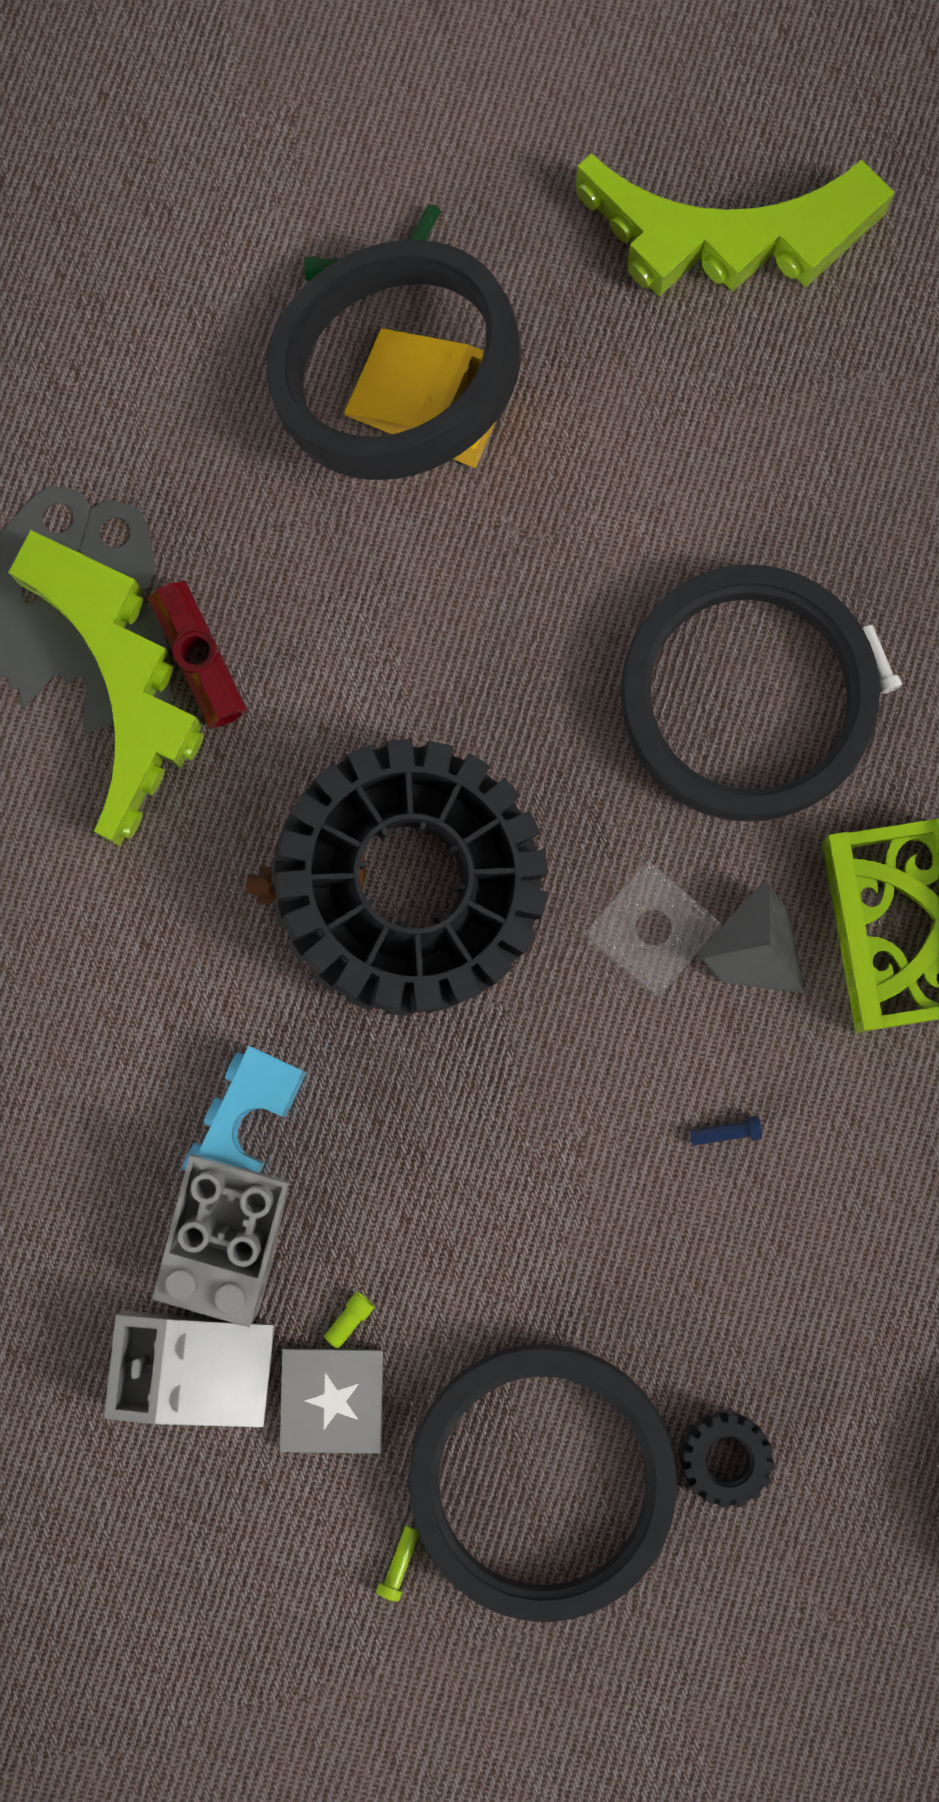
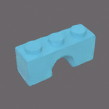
M251 1046L247 1047L245 1054L237 1052L225 1075V1079L231 1081V1084L223 1100L216 1097L212 1102L204 1119V1124L210 1127L202 1145L196 1142L192 1145L182 1170L186 1171L190 1154H195L260 1173L265 1162L247 1154L242 1149L238 1140L240 1122L248 1113L257 1109H266L281 1117H286L307 1072Z

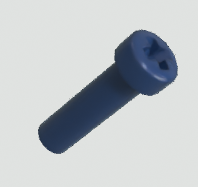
M759 1116L747 1117L748 1121L690 1130L692 1146L751 1137V1141L761 1140L762 1126Z

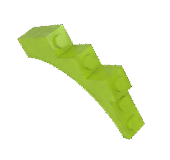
M592 153L577 166L576 192L580 200L593 211L598 209L609 220L611 230L622 242H631L627 265L632 278L645 289L650 287L659 297L699 260L702 261L706 274L718 284L723 282L732 292L771 256L776 258L778 267L790 279L797 278L807 287L887 213L895 194L862 159L843 175L815 191L779 204L751 209L725 210L701 208L668 200L628 182L610 170Z
M30 530L8 573L20 586L40 596L60 611L76 627L99 665L112 706L115 728V759L106 803L94 832L102 838L121 846L124 838L131 839L140 825L143 813L138 810L146 794L153 795L163 779L165 772L161 768L163 761L181 769L186 758L193 760L204 738V734L200 733L202 725L195 716L154 697L156 690L162 692L170 681L174 669L170 665L173 658L166 648L125 629L127 623L133 624L143 606L144 599L140 597L143 591L136 580Z

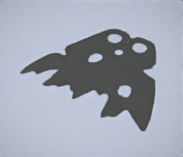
M51 486L37 493L0 533V678L7 676L10 686L14 689H19L21 705L26 707L54 675L59 674L67 684H70L78 676L82 677L86 683L83 729L85 734H89L97 727L106 728L113 722L112 706L99 665L83 636L60 611L42 598L33 603L22 601L23 587L8 572L30 530L74 551L80 549L85 556L135 579L142 591L150 587L152 577L155 575V558L146 520L137 507L114 500H105L91 509L83 493L60 486ZM56 503L68 506L73 514L71 526L61 533H54L48 530L43 522L45 510L50 505ZM112 518L124 520L130 528L128 541L123 546L117 548L105 545L100 537V529L103 523ZM143 605L133 624L127 623L125 629L166 648L168 651L166 636L154 611ZM169 681L162 692L156 690L154 697L171 705Z

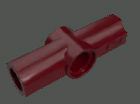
M185 580L171 582L156 589L148 597V601L209 729L224 727L239 720L248 710ZM201 645L210 648L209 656L204 662L197 665L186 662L187 654L193 647Z

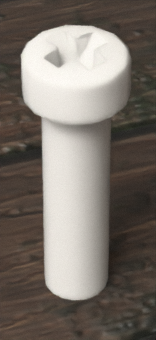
M873 625L863 627L876 659L880 694L890 693L901 687L902 683L899 675H893Z

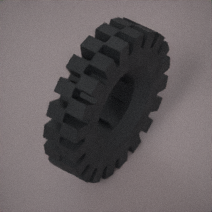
M412 739L387 741L383 748L373 750L371 745L347 754L341 763L336 766L332 763L318 775L306 792L302 793L286 819L277 841V854L272 862L271 885L275 886L276 899L273 905L279 927L285 926L290 938L286 943L298 962L302 963L305 961L315 972L312 977L330 992L336 989L347 996L346 1002L366 1010L379 1008L386 1010V1014L411 1016L417 1012H427L429 1014L451 1008L481 994L482 991L496 984L514 968L512 964L517 957L525 954L537 933L532 930L535 920L543 916L547 892L540 890L541 879L548 875L545 850H536L533 838L539 835L540 831L531 811L523 814L520 812L514 801L521 795L505 777L497 783L486 774L491 767L489 764L470 753L464 760L452 755L453 746L429 741L424 747H414ZM415 827L416 833L421 834L426 830L437 836L449 847L447 854L449 856L453 854L457 861L461 884L459 883L455 886L454 892L459 893L458 900L446 919L440 914L433 919L435 924L433 926L418 929L405 928L404 921H400L395 925L382 918L371 907L374 901L372 898L367 901L364 896L359 870H363L366 867L367 862L361 860V857L368 842L376 835L382 840L389 834L388 829Z

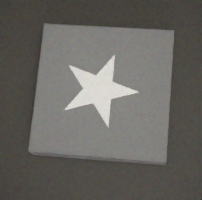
M283 1348L280 1452L381 1454L384 1349Z

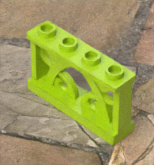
M939 818L828 835L821 841L855 1033L939 1020V1003L928 999L921 992L916 982L923 975L928 985L939 989L937 974L939 973V897L927 887V885L937 881L939 892ZM909 841H919L925 844L930 849L932 855L930 868L928 870L917 868L915 864L917 854H915L906 861L903 871L896 869L897 853L903 844ZM890 842L884 864L863 859H853L852 848ZM877 882L882 883L883 893L879 904L875 907L865 905L861 899L863 889H871L876 895L878 891ZM894 889L915 901L934 920L925 942L909 963L903 952L890 941L879 937L867 936L866 925L879 919L887 911L893 899ZM878 952L888 953L895 961L899 972L894 975L890 962L886 970L878 971L873 965L875 954ZM907 988L914 1002L921 1008L920 1010L882 1015L880 1002L897 995Z

